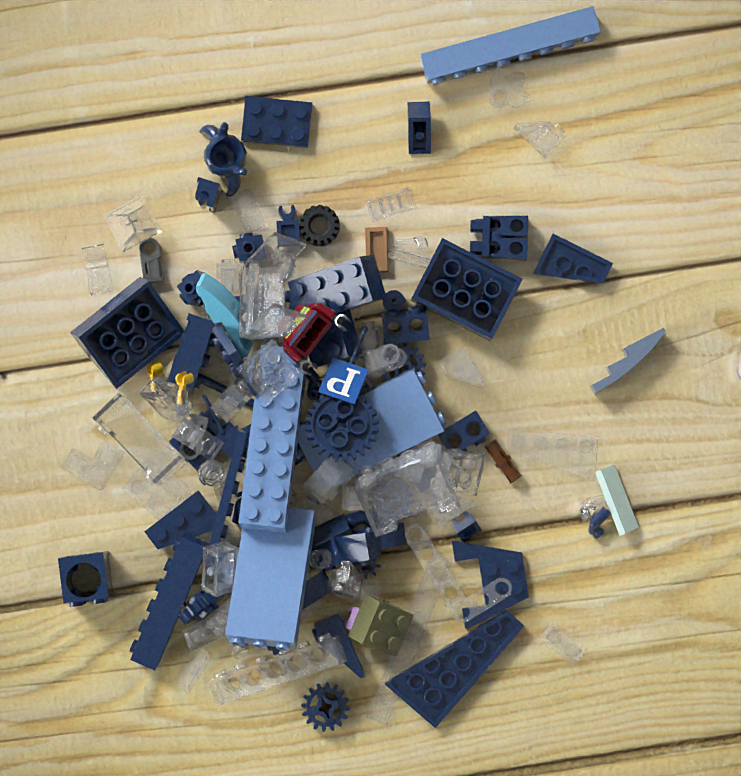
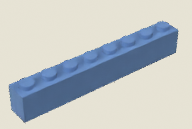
M594 6L425 52L420 54V60L426 82L438 85L446 82L445 78L454 76V79H459L467 76V72L475 70L476 73H481L489 70V66L496 64L497 67H503L510 64V60L517 58L519 61L528 60L535 53L540 52V55L552 53L553 48H571L575 46V42L582 40L583 43L595 41L601 31Z

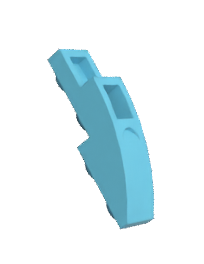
M203 273L196 285V291L205 305L207 314L210 315L213 323L222 322L224 331L227 332L241 358L247 357L253 345L249 335L253 325L251 319L239 301L226 287L209 274Z

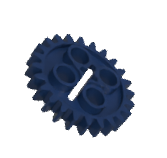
M320 395V403L313 401L315 410L308 409V414L312 417H306L305 422L311 425L305 427V432H312L307 435V440H314L311 444L312 449L319 446L318 455L326 452L327 460L333 455L335 462H338L339 457H343L346 463L348 456H351L354 461L356 460V453L364 456V447L371 450L369 441L376 442V437L372 434L379 433V428L374 427L379 424V419L373 418L377 415L376 410L370 411L373 407L372 402L365 404L366 396L360 399L357 398L355 405L330 396L325 398ZM342 406H348L351 409L347 414H342L338 410ZM354 414H359L358 417L352 418ZM323 419H329L332 421V424L329 427H323L320 425V422ZM338 423H346V428L338 427ZM362 424L364 429L360 432H355L352 430V426ZM333 432L331 436L325 437L326 434ZM336 437H343L346 441L342 445H336L333 443V440Z

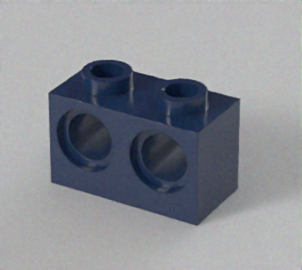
M420 306L409 307L407 311L390 309L385 311L386 313L381 314L385 345L430 340L426 308L421 309ZM414 319L422 321L419 327H412L410 323ZM391 322H398L400 327L397 330H390L388 325Z
M474 411L445 428V431L437 434L449 456L455 455L458 458L468 452L466 447L473 443L477 447L487 441L486 436L490 433L477 411ZM472 423L480 427V433L477 436H471L468 433V426ZM451 435L460 437L461 444L459 447L452 448L449 445L448 439Z

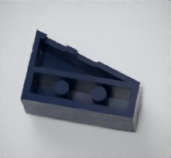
M188 313V323L184 334L182 333L181 343L175 355L167 382L180 387L176 382V376L184 371H187V374L192 373L194 381L186 385L185 392L194 394L195 388L200 389L203 376H200L202 368H207L210 360V355H207L210 346H215L212 340L215 338L212 331L215 323Z

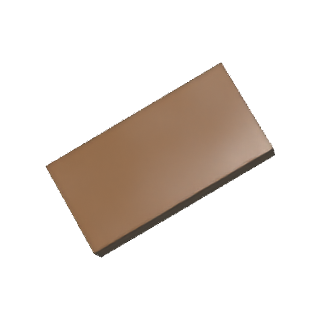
M387 227L365 228L366 256L375 255L379 273L389 272Z

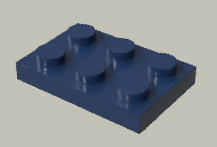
M245 96L241 141L308 148L312 102Z

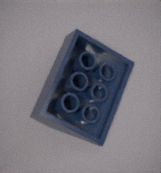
M442 238L411 301L491 341L523 279Z
M139 277L70 333L115 389H118L177 341L185 331L151 283Z

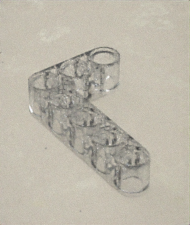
M420 524L410 525L406 529L405 538L457 621L467 622L511 594V581L505 577H499L467 597L426 529ZM412 528L420 529L422 532L421 539H411L409 535ZM425 547L431 548L434 552V556L430 560L424 559L421 555V551ZM439 566L445 569L446 575L444 578L437 579L434 576L433 570L435 567ZM502 581L508 584L509 590L505 594H500L496 591V584ZM448 586H454L457 589L458 595L455 598L446 596L445 589ZM481 593L489 597V603L485 606L479 605L476 601V597ZM465 605L469 608L470 614L468 617L462 618L458 615L457 609L459 606Z

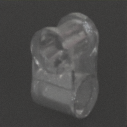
M387 344L360 355L363 368L369 369L367 378L379 377L386 372L401 368L407 360L405 351L394 344Z

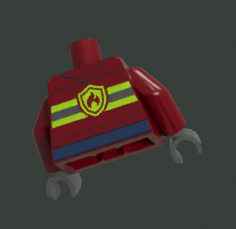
M322 303L309 304L307 307L299 304L294 311L286 314V321L280 328L284 336L283 350L296 364H300L302 373L312 376L308 372L309 365L314 369H318L314 362L305 360L304 357L307 358L333 324L332 320L335 321L339 329L347 331L341 325L345 320L352 323L346 315H336V311Z

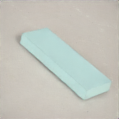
M615 465L595 472L619 535L639 528Z

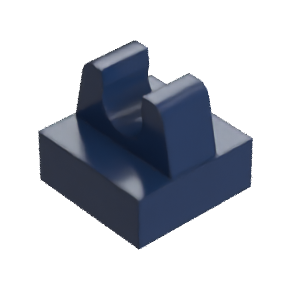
M467 511L462 512L465 516L464 520L458 522L455 517L452 519L453 527L462 542L481 531L474 516L470 515Z

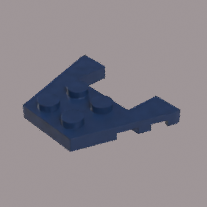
M452 541L455 562L478 558L485 605L462 608L465 629L529 598L522 552Z

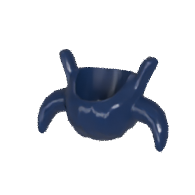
M223 122L220 128L214 125H205L199 131L200 133H205L210 140L204 150V161L212 174L226 178L228 187L226 197H231L240 188V175L246 176L247 169L243 168L246 164L247 151L243 142L236 136L227 133L229 125L226 122Z

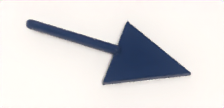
M203 394L202 398L221 433L208 441L232 457L238 434V425L224 431L206 394Z

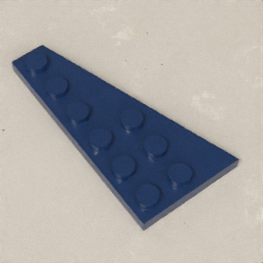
M506 610L384 682V684L436 728L521 631L524 625Z

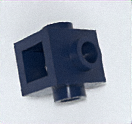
M252 232L239 235V239H235L236 245L232 246L234 258H239V262L245 263V266L259 264L258 260L267 258L262 234L253 236ZM247 247H253L251 252L245 251Z
M196 270L194 273L186 275L177 286L181 292L179 296L185 304L196 307L204 305L201 297L197 294L196 285L201 275L205 272Z

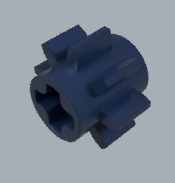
M373 559L374 564H371L372 569L369 571L367 568L363 570L360 562H354L355 566H359L356 574L365 573V579H367L369 573L376 576L374 569L375 567H381V565L375 564L376 559Z

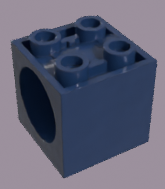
M108 551L58 558L63 604L69 603L70 607L83 606L88 600H92V604L106 603L109 601L108 598L114 596ZM80 563H89L93 569L100 573L101 585L97 586L94 595H83L79 589L73 586L72 575L77 571Z

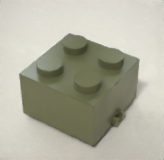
M365 595L348 637L363 645L397 657L414 614L389 604L390 601L383 598L379 600Z

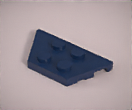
M217 325L212 328L215 336L212 340L219 351L223 350L221 356L226 364L232 363L230 369L235 377L242 378L253 396L262 392L253 378L252 383L248 380V368L221 326Z

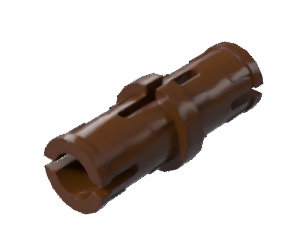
M496 439L484 447L495 461V466L500 468L510 484L522 476L510 460V455L503 451Z

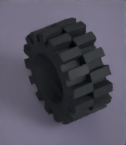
M313 205L301 215L299 228L306 242L313 244V246L322 247L332 243L337 238L340 223L334 210H331L328 206ZM317 217H322L328 222V229L323 234H316L311 229V222Z

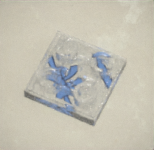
M273 339L237 368L265 404L269 403L301 375Z

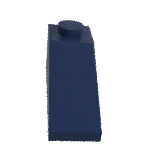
M337 613L315 622V628L312 629V633L316 642L321 641L322 645L357 676L364 678L365 673L350 637H348L340 614Z

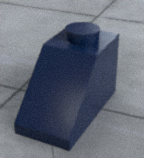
M430 101L407 102L409 154H431Z

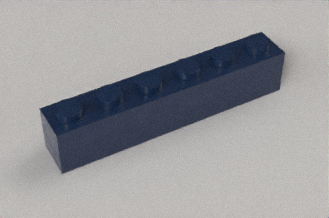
M184 533L181 538H176L172 547L175 554L172 559L168 558L163 569L167 573L164 579H159L155 591L158 592L155 600H150L146 610L150 612L147 620L143 619L139 626L138 632H141L139 640L134 639L129 652L133 653L131 661L152 670H156L209 543L187 533Z

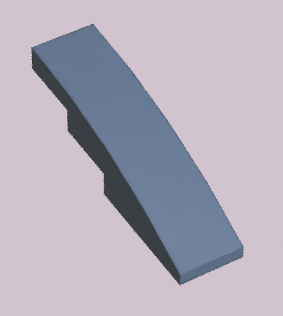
M662 328L621 349L625 358L606 367L610 376L590 385L593 393H597L617 381L634 368L666 332L665 329Z

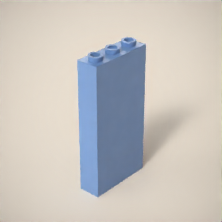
M413 368L358 396V399L366 396L365 404L372 402L373 407L370 411H377V415L373 418L379 419V424L374 426L379 428V433L372 434L376 437V442L369 441L371 450L364 447L365 455L362 456L356 453L355 461L351 456H348V460L345 463L343 457H339L338 462H335L333 455L328 460L326 459V452L318 455L319 446L312 449L311 444L314 440H307V435L312 432H305V427L311 424L306 422L300 424L298 443L322 490L445 431L446 419L441 411L437 412L434 406L437 402L432 392H427L423 384L427 382L421 371L417 372ZM342 406L338 411L342 414H347L351 409L348 406ZM354 414L352 418L358 417L359 414ZM323 419L320 422V425L323 427H329L332 424V421L329 419ZM339 422L338 427H343L344 429L346 428V423L342 424ZM362 424L352 426V430L355 432H360L364 429ZM333 432L326 434L325 437L331 436ZM336 437L333 443L342 445L346 440L343 437Z
M290 508L287 533L242 529L225 636L231 644L243 646L244 643L253 644L257 648L274 646L281 651L297 648L316 524L314 510Z

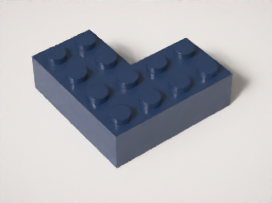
M375 255L360 256L288 282L295 308L299 304L307 307L309 304L322 303L336 311V315H346L352 322L343 321L341 325L347 331H342L336 326L335 321H331L333 324L308 355L310 361L314 362L317 367L330 365L332 358L342 361L351 358L358 342L351 310L387 298ZM360 346V349H359V351H358L357 356L363 354V353H362L361 346Z

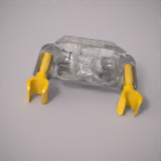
M161 363L150 364L147 367V373L151 380H149L148 385L142 390L140 395L164 419L179 423L181 426L188 425L189 419L192 418L189 416V413L193 409V405L188 400L186 385L194 381L193 374H187V371L179 373L175 378L177 384L157 378V375L164 372Z

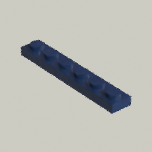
M240 429L237 434L204 561L205 564L213 566L215 560L219 561L223 547H219L221 538H226L228 525H225L227 516L231 517L234 504L230 503L232 494L237 495L240 482L236 481L238 472L242 473L245 460L242 459L244 450L248 451L249 437L247 436L249 431Z

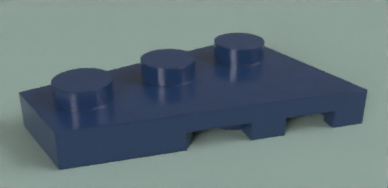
M552 234L533 274L603 284L613 263Z
M198 490L144 532L155 547L161 549L173 545L176 538H181L184 533L196 537L213 531L217 513Z

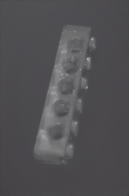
M328 633L317 637L318 642L310 644L308 640L297 644V649L280 651L277 656L268 658V655L255 659L256 663L248 665L247 662L235 665V670L228 673L226 669L213 673L214 677L208 680L216 705L220 706L343 664L347 659L339 636L331 637V634ZM316 648L323 652L322 660L314 656ZM294 656H299L302 659L301 667L293 663ZM273 663H277L280 665V674H277L273 671ZM252 670L259 672L260 681L252 678ZM232 677H235L239 680V688H235L232 686Z

